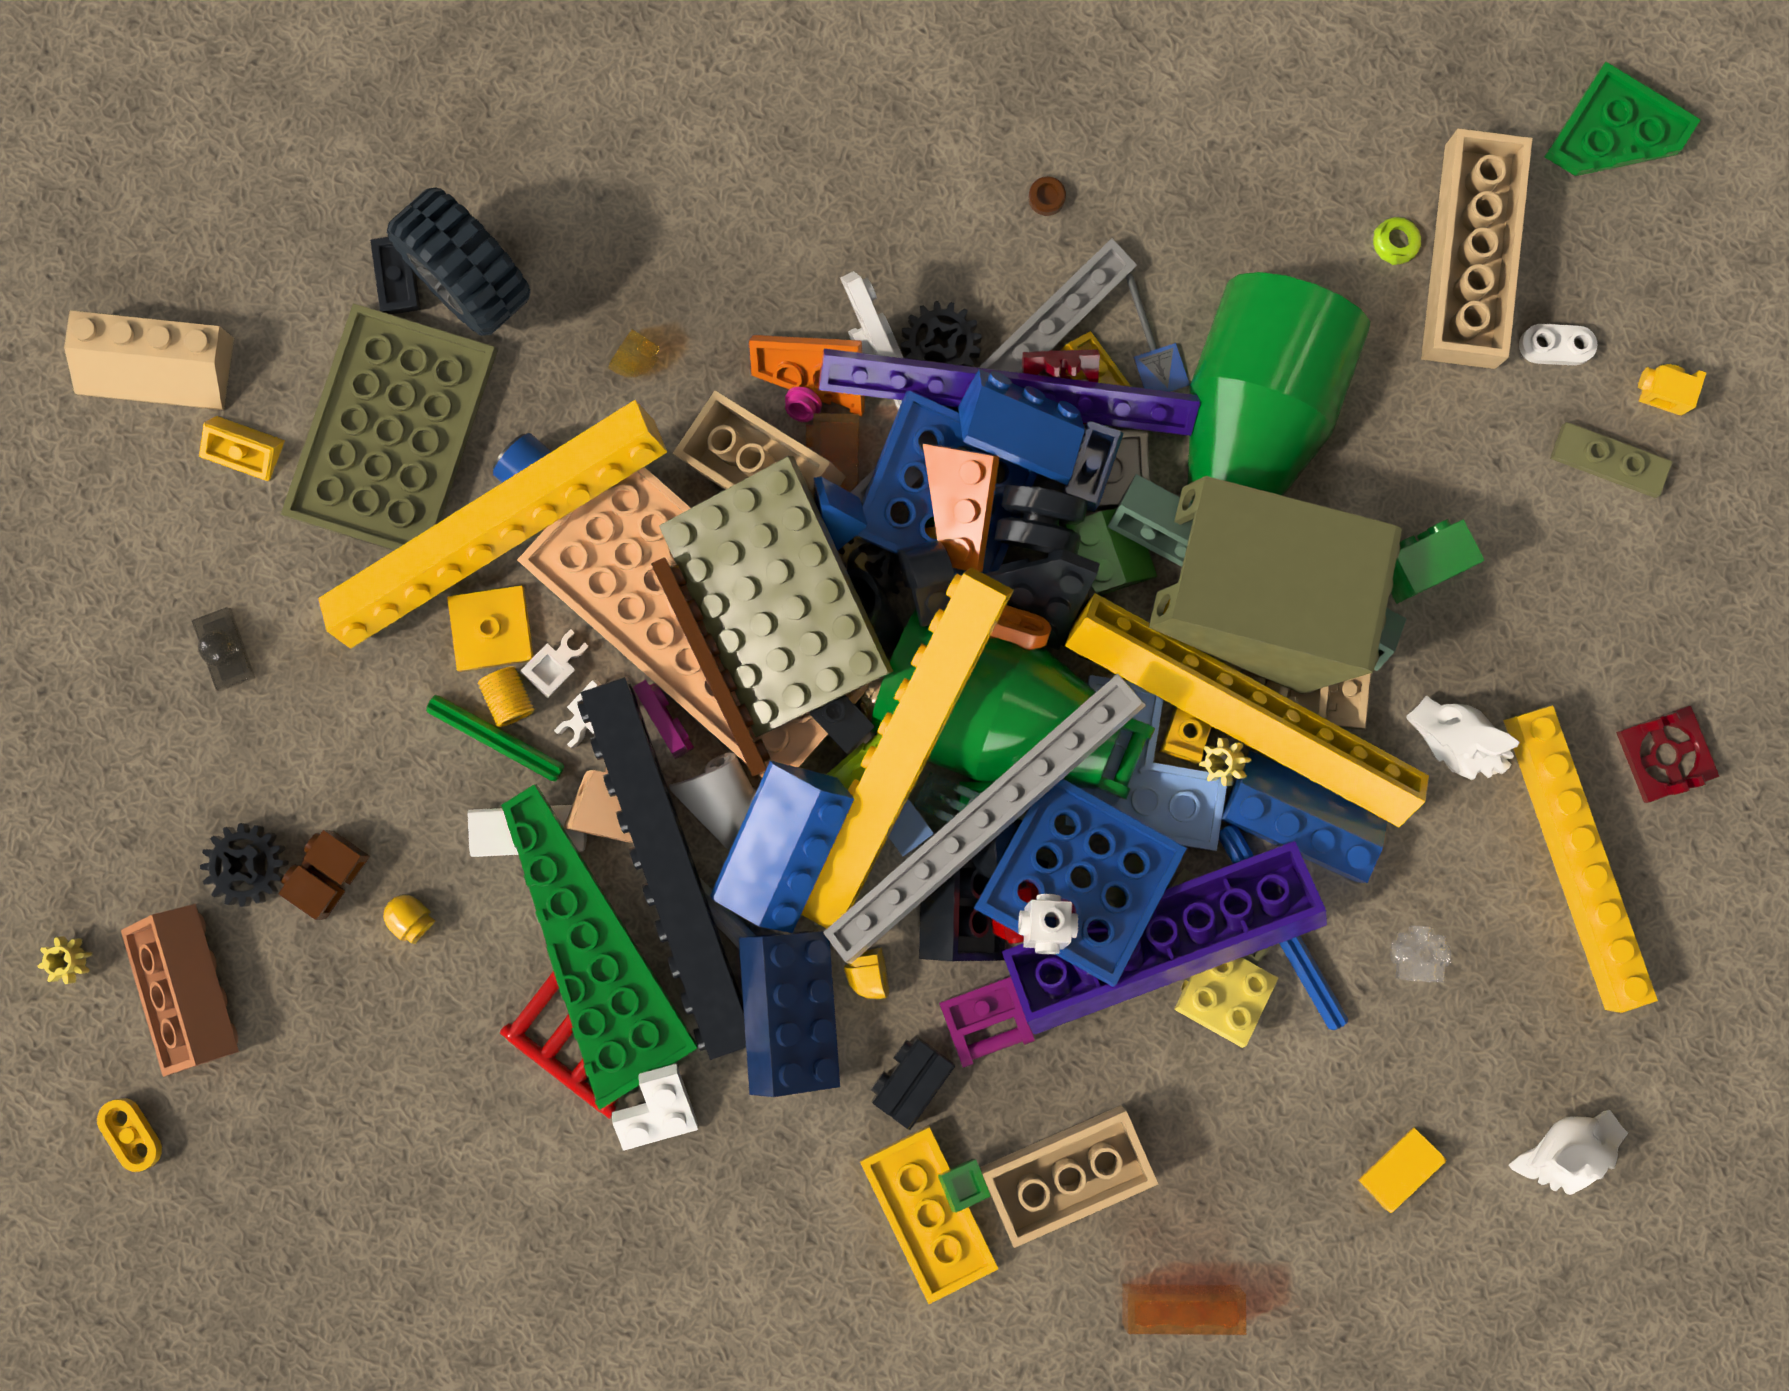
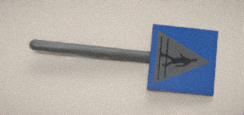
M1129 273L1126 276V280L1150 348V352L1133 357L1143 387L1145 389L1171 392L1189 386L1190 384L1176 343L1157 349L1134 277Z

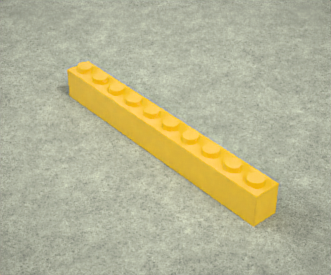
M636 400L630 402L322 595L318 599L326 631L350 649L666 454L667 450L655 420Z
M972 567L963 573L962 576L959 574L954 576L946 592V595L951 599L945 611L939 609L936 612L928 628L929 631L933 632V635L927 646L924 644L920 645L911 662V665L915 666L916 670L911 680L904 678L894 697L895 700L899 701V704L894 714L888 712L882 720L877 733L883 736L877 748L871 746L864 756L861 767L866 770L861 780L854 779L848 789L854 801L801 915L828 929L854 906L1014 591L1010 587Z
M1094 593L1074 621L1065 645L1069 649L1103 666L1112 673L1119 674L1147 692L1160 697L1180 710L1208 723L1215 729H1219L1245 745L1276 760L1278 763L1309 778L1311 781L1359 805L1379 818L1400 827L1425 803L1429 775L1197 648L1149 628V622Z

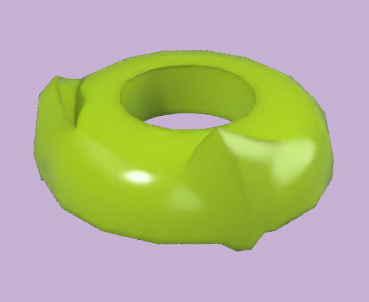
M1393 217L1386 219L1374 230L1373 245L1376 253L1382 260L1392 265L1409 262L1417 255L1421 247V235L1419 229L1412 221L1402 217ZM1393 230L1403 231L1408 237V245L1403 248L1394 246L1389 239L1390 232Z

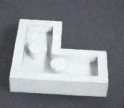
M677 1064L640 1073L639 1085L646 1103L612 1112V1123L623 1150L698 1130L696 1115Z

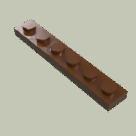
M665 557L651 563L752 776L756 777L764 773L767 769L765 762L771 760V757L762 739L754 741L748 727L754 725V722L745 703L737 706L731 692L737 690L735 682L728 668L721 671L714 658L721 653L711 633L704 636L697 623L704 618L695 599L692 598L687 601L681 587L686 585L687 582L678 564L670 566Z

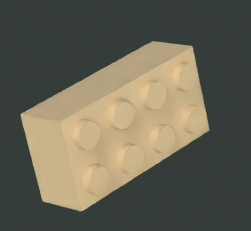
M717 391L713 392L673 452L676 457L725 490L787 456H794L813 499L814 477L822 476L838 486L846 478L830 461Z
M1121 1105L980 1167L1014 1248L1159 1185L1130 1117Z

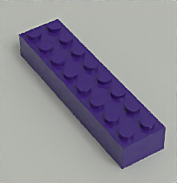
M1293 841L1166 889L1114 987L1056 954L1036 953L1035 948H1025L1024 943L1004 950L1002 954L1026 1021L1035 1035L1327 926V915L1325 906L1298 846ZM1099 921L1089 923L1087 927L1089 937L1095 942H1104L1108 936L1106 926Z

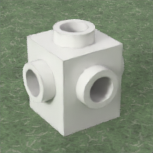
M1039 894L1037 895V900H1031L1024 908V911L1020 910L1018 932L1019 935H1024V947L1035 948V952L1039 954H1059L1060 949L1063 950L1071 943V938H1076L1078 933V915L1072 913V902L1061 901L1060 895ZM1045 917H1056V927H1048L1044 920Z

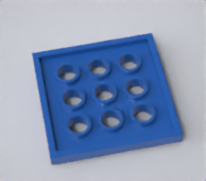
M907 391L902 400L861 502L868 526L855 536L898 555L897 549L937 541V539L930 538L925 532V523L930 517H934L925 455L918 442L921 433H932L936 437L937 445L963 447L968 451L991 454L963 442L958 412L911 391ZM999 457V464L1004 468L1005 477L1001 483L995 484L983 574L999 570L1009 547L1008 544L994 540L998 520L1004 517H1021L1006 511L1001 506L1004 487L1006 485L1032 487L1038 474ZM909 467L918 468L923 475V482L917 489L909 487L905 482L904 474ZM895 502H901L908 508L909 517L903 524L894 522L890 516V509ZM953 568L955 575L959 574L962 576L967 571Z
M1062 779L1028 809L974 909L1019 934L1020 910L1024 911L1028 904L1018 896L1017 889L1021 883L1029 882L1034 884L1039 894L1060 895L1061 901L1072 902L1073 913L1078 915L1077 937L1071 938V943L1063 950L1060 949V953L1056 955L1114 987L1187 848ZM1062 815L1070 817L1075 824L1074 833L1070 835L1060 834L1054 826L1055 818ZM1102 835L1107 839L1109 850L1106 854L1099 855L1090 849L1089 838L1091 836ZM1040 849L1053 851L1057 858L1056 866L1051 869L1042 868L1036 860L1037 851ZM1135 854L1139 856L1143 861V871L1139 874L1128 872L1123 864L1125 855ZM1083 868L1089 872L1091 876L1089 887L1078 888L1072 883L1071 872L1073 869ZM1111 887L1121 889L1126 897L1125 905L1121 908L1110 906L1105 898L1107 889ZM1045 917L1046 925L1055 928V917ZM1099 921L1106 926L1108 936L1104 942H1095L1089 937L1087 927L1090 922Z

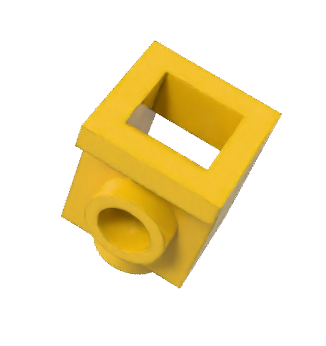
M1672 364L1660 365L1656 369L1646 367L1638 382V388L1642 389L1639 402L1682 416L1696 407L1706 372L1699 370L1689 375L1685 373V369Z
M1176 707L1173 710L1160 752L1194 764L1199 763L1202 760L1204 747L1212 726ZM1186 724H1192L1196 728V735L1193 738L1185 736L1183 729Z

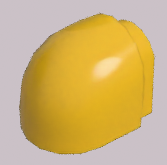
M411 895L396 896L384 908L383 918L387 928L401 941H406L407 939L410 943L416 944L435 922L429 916L431 911Z
M882 947L866 950L853 963L844 965L848 983L858 995L868 999L888 998L889 985Z

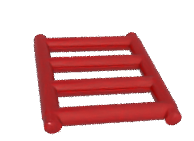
M553 971L512 1025L508 1023L500 1030V1034L590 1106L610 1119L612 1118V1112H615L617 1109L615 1103L618 1099L601 1110L598 1109L595 1104L596 1099L592 1086L585 1082L588 1076L583 1066V1058L573 1071L555 1058L556 1054L573 1034V1026L569 1014L543 1047L524 1034L559 989Z

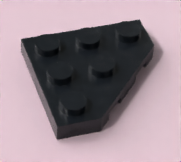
M1062 549L1050 552L1048 558L1031 562L1029 558L1002 564L999 570L985 573V575L1014 590L1006 604L1007 606L1039 615L1049 622L1051 632L1046 646L1059 650L1098 573L1100 563Z

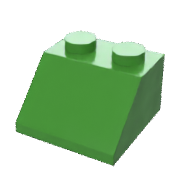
M1116 509L1100 511L1085 516L1084 522L1077 525H1064L1065 528L1072 529L1081 536L1077 555L1100 563L1098 573L1092 583L1095 592L1100 596L1157 577L1148 548L1107 527Z

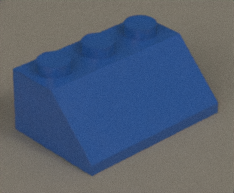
M978 369L958 406L963 442L1068 485L1085 431L1079 410L1066 401H1059L1057 403L1046 398L1041 391L1034 387L1026 386L1022 388L1015 385L1008 377L999 372L992 371L988 373Z

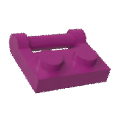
M646 679L632 687L673 757L677 759L693 750L695 747L688 738L689 736L679 719H673L666 708L669 703L660 687L656 683L649 685Z
M1011 976L939 1002L963 1068L973 1065L972 1060L1020 1042L1026 1045L1035 1041L1031 1028L1026 1021ZM1014 1017L1017 1025L1016 1028L967 1046L964 1035Z

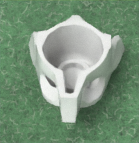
M1425 696L1420 704L1406 716L1407 720L1424 737L1438 761L1444 760L1453 773L1456 772L1470 780L1475 779L1479 772H1482L1487 778L1497 773H1505L1512 765L1507 760L1514 757L1511 749L1517 747L1520 743L1509 733L1495 728L1480 710L1469 705L1446 704L1441 706L1428 696Z
M1610 1110L1603 1111L1594 1118L1565 1117L1551 1127L1537 1147L1519 1155L1509 1166L1512 1170L1527 1178H1539L1538 1183L1541 1185L1550 1183L1553 1191H1557L1562 1186L1565 1193L1571 1195L1587 1187L1597 1179H1602L1608 1168H1615L1618 1147L1628 1132L1621 1126Z

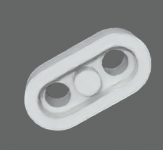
M1556 324L1533 325L1522 334L1519 341L1520 352L1528 361L1538 364L1581 365L1594 356L1598 345L1596 336L1590 329L1584 326ZM1537 337L1544 338L1546 340L1547 346H1539L1537 343ZM1574 339L1581 340L1584 348L1578 349L1574 344Z

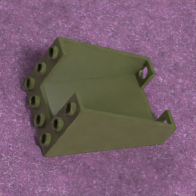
M1204 476L1182 488L1174 522L1181 525L1193 519L1179 582L1157 592L1149 628L1301 694L1374 672L1379 659L1378 648L1381 633L1386 624L1385 613L1388 598L1393 588L1392 578L1395 563L1400 553L1401 527ZM1191 499L1194 500L1192 505L1189 507ZM1170 600L1169 607L1167 611L1163 614L1164 608L1167 602Z

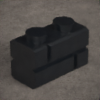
M916 1037L913 1043L907 1039L904 1041L893 1057L898 1062L890 1075L883 1071L871 1088V1091L876 1094L872 1099V1103L908 1130H911L955 1068V1064L919 1037Z

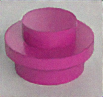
M793 387L785 396L786 412L797 421L808 422L820 413L822 402L818 395L809 388Z

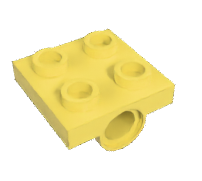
M1241 957L1193 975L1189 981L1185 980L1181 987L1182 994L1174 1010L1243 1048L1247 1046L1277 983L1278 977Z

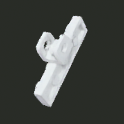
M854 271L840 277L862 327L858 330L856 328L849 330L850 339L862 341V351L865 354L903 358L886 317L883 313L877 315L872 301L877 299V296L869 279L865 278L862 280L861 276ZM893 399L899 410L902 400Z

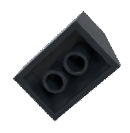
M972 858L920 903L919 959L952 962L1005 961L1002 951L1005 950V939L993 933L990 917L974 909L990 878L982 875L976 869Z

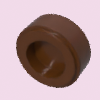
M1049 176L1041 177L1030 188L1029 204L1040 215H1054L1064 206L1066 190L1058 179Z

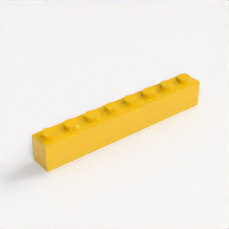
M1554 706L1536 709L1503 720L1507 732L1520 742L1513 750L1605 1010L1623 1013L1658 1001Z

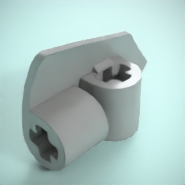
M730 752L708 762L704 769L705 773L691 779L670 784L669 788L694 816L727 849L731 850L757 790L755 786H751L736 754Z

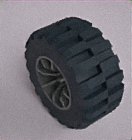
M441 188L425 189L389 222L386 232L387 236L393 242V246L402 255L405 262L428 286L431 292L459 320L478 335H492L528 302L531 293L529 284L523 278V274L512 262L513 260L507 252L501 248L496 239L486 231L484 226L462 204H459L454 197L446 194Z

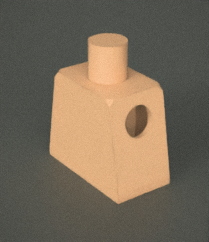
M607 768L605 772L596 770L586 771L565 821L564 829L633 843L630 833L624 834L620 828L616 812L620 811L621 807L617 796L610 797L603 778V775L608 774Z

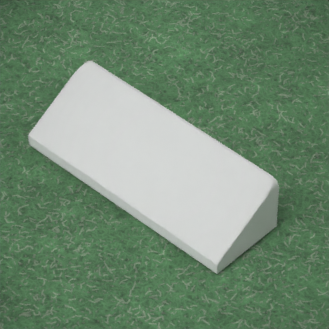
M572 805L551 806L564 827ZM502 808L473 809L468 811L470 856L518 855ZM565 829L578 852L584 851L587 834Z

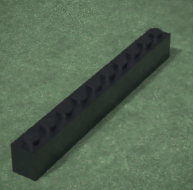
M629 676L580 692L582 700L577 701L578 709L583 722H591L596 736L590 738L592 749L597 760L604 759L608 774L603 775L610 797L617 796L621 810L616 812L622 832L624 834L629 832L634 847L629 848L630 856L635 869H643L647 883L642 885L644 896L649 907L656 906L660 917L659 920L655 921V925L661 942L668 941L673 956L668 957V962L673 977L675 979L681 977L686 991L681 993L684 1009L687 1015L694 1013L698 1028L693 1029L698 1048L700 1051L707 1050L710 1060L746 1048L743 1000Z

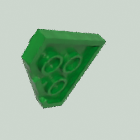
M1605 62L1600 67L1544 157L1574 176L1677 155L1683 149L1701 119L1610 63Z

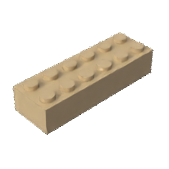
M1458 128L1445 144L1421 360L1496 369L1509 358L1533 138Z

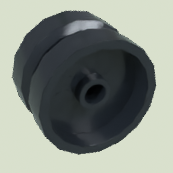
M1006 485L1001 506L1010 513L1023 516V519L1014 517L999 519L994 540L1040 552L1050 553L1064 549L1078 554L1081 536L1072 529L1059 526V523L1077 525L1084 522L1088 502L1084 499L1051 489Z

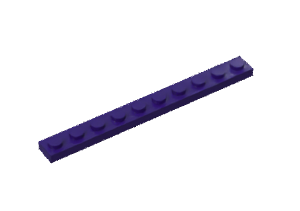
M825 348L819 378V390L895 400H903L906 392L911 391L940 405L958 407L978 369L988 373L996 371L1008 377L1015 385L1022 388L1031 386L1038 389L1046 398L1052 401L1071 403L1081 413L1083 423L1093 421L1101 425L1190 436L1200 405L1198 395Z

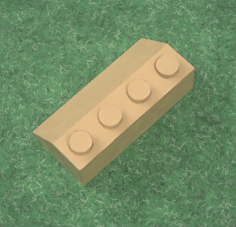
M70 310L64 348L75 394L224 410L234 337L220 326Z

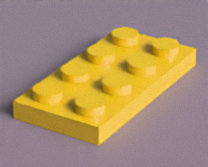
M929 1125L860 1159L864 1172L928 1304L998 1270V1265L970 1208H965L957 1213L952 1212L938 1178V1174L949 1170L950 1167Z

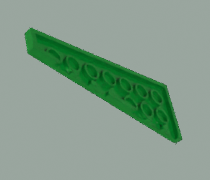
M534 784L501 806L514 847L517 849L525 874L523 876L536 909L535 914L545 937L552 968L573 1026L572 1031L584 1061L583 1066L596 1099L595 1104L601 1110L639 1086L640 1073L672 1065L696 1050L698 1045L538 785Z

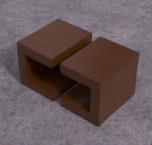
M323 830L321 834L317 832L309 839L304 848L306 852L303 858L304 861L301 865L294 864L289 868L281 881L284 886L278 893L315 920L327 919L346 890L314 868L316 867L340 885H343L344 882L351 885L370 858L364 851L332 830Z

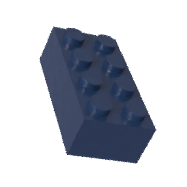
M804 931L739 938L749 1095L779 1097L840 1087L830 941L824 935V931Z

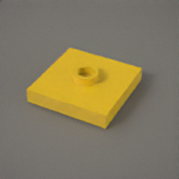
M522 585L447 597L457 671L463 672L529 662L534 657L525 589Z

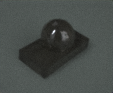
M225 607L191 620L199 641L198 653L207 664L216 691L221 692L256 678L231 608Z

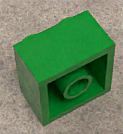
M1449 519L1439 522L1417 535L1419 541L1416 540L1414 535L1400 541V553L1395 563L1391 595L1396 604L1485 561L1464 519L1452 525Z

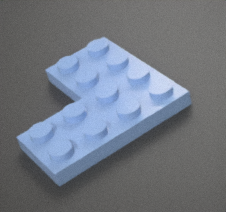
M1090 675L1087 684L1097 692L1112 678ZM1125 681L1146 705L1133 719L1155 728L1152 738L1147 739L1128 784V787L1131 789L1129 795L1125 800L1099 789H1080L1182 846L1217 851L1227 786L1222 785L1221 777L1216 781H1207L1210 773L1206 771L1153 763L1163 699L1147 692L1132 682ZM1121 730L1103 777L1114 780L1132 733ZM1066 816L1064 825L1075 827L1073 820Z

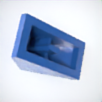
M822 476L814 477V501L838 551L868 526L860 498Z

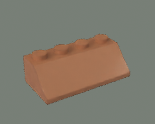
M196 904L150 915L121 930L163 1077L239 1052L237 1047L238 1033L235 1026L230 1023L226 1009L227 996L224 989L219 985L215 971L217 967L216 958L213 952L209 950L205 937L206 924L203 916L198 913Z

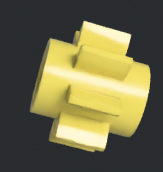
M1218 738V748L1214 746L1204 747L1205 752L1208 754L1205 761L1200 762L1199 766L1206 767L1210 773L1207 781H1216L1221 777L1223 786H1231L1233 783L1232 776L1238 779L1247 777L1243 769L1245 763L1250 762L1251 758L1244 757L1241 752L1243 743H1235L1229 747L1227 738ZM1222 755L1228 756L1226 761L1221 758ZM1225 762H1226V764L1229 766L1228 769H1223V768H1222V767L1224 766Z
M65 936L55 937V947H41L40 950L44 956L38 968L45 969L49 973L48 982H56L62 978L65 984L76 983L75 973H89L90 970L85 964L86 958L90 957L92 952H84L80 948L82 944L81 938L72 939L68 943Z

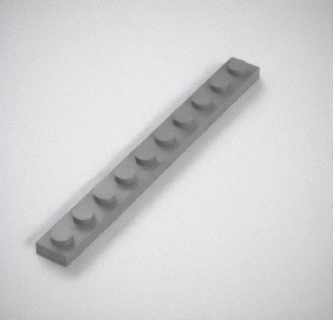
M1111 238L978 368L1022 373V352L1050 351L1137 264ZM945 406L959 413L958 407ZM922 432L919 436V446L923 451V444L937 445L936 437L932 433ZM909 467L904 474L906 484L911 487L922 476V473L918 468ZM874 470L850 492L859 497L861 502Z
M1116 674L823 932L846 963H853L1146 706L1119 674Z

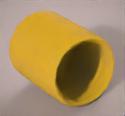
M513 666L492 672L478 682V685H480L479 689H481L484 699L488 703L487 706L491 710L490 713L494 717L493 720H495L498 727L507 726L526 718L535 710L533 704L529 701L530 698L526 694L525 687H523L524 684L520 680L521 677H519L516 667Z

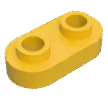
M119 1098L109 1101L101 1107L97 1116V1125L120 1164L132 1172H140L153 1167L161 1157L162 1145L139 1106L130 1099ZM119 1111H123L127 1115V1121L124 1125L120 1124L117 1120ZM140 1143L147 1147V1155L145 1157L140 1156L137 1152V1147Z

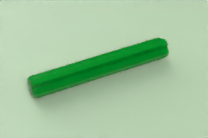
M434 695L429 701L426 711L430 715L550 781H557L564 769L563 763L441 696Z

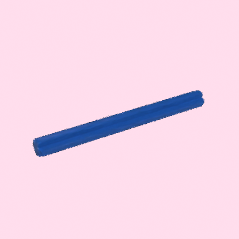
M1231 824L1220 830L1219 840L1233 864L1254 856L1237 826ZM1301 936L1279 943L1327 1027L1330 1030H1337L1348 1023L1347 1015Z

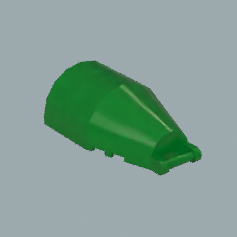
M1263 272L1238 274L1228 281L1189 386V394L1198 395L1200 405L1191 436L1189 435L1187 485L1204 476L1284 496L1333 434L1369 333L1371 321L1361 308L1343 296L1317 284L1286 275Z
M916 609L908 621L889 662L893 672L885 675L881 683L872 714L871 723L875 727L870 731L871 738L878 734V728L888 712L894 714L899 704V701L894 699L895 694L904 678L911 680L916 670V667L911 665V662L920 645L924 644L927 646L933 635V632L928 630L930 625L924 627L919 625ZM989 638L927 761L975 781L995 782L1093 696L1096 691L1044 647L1026 650L1012 642L999 638ZM1131 718L1063 779L1079 788L1099 789L1126 800L1131 790L1128 784L1146 740L1152 738L1155 728ZM1123 729L1132 733L1112 781L1103 777Z

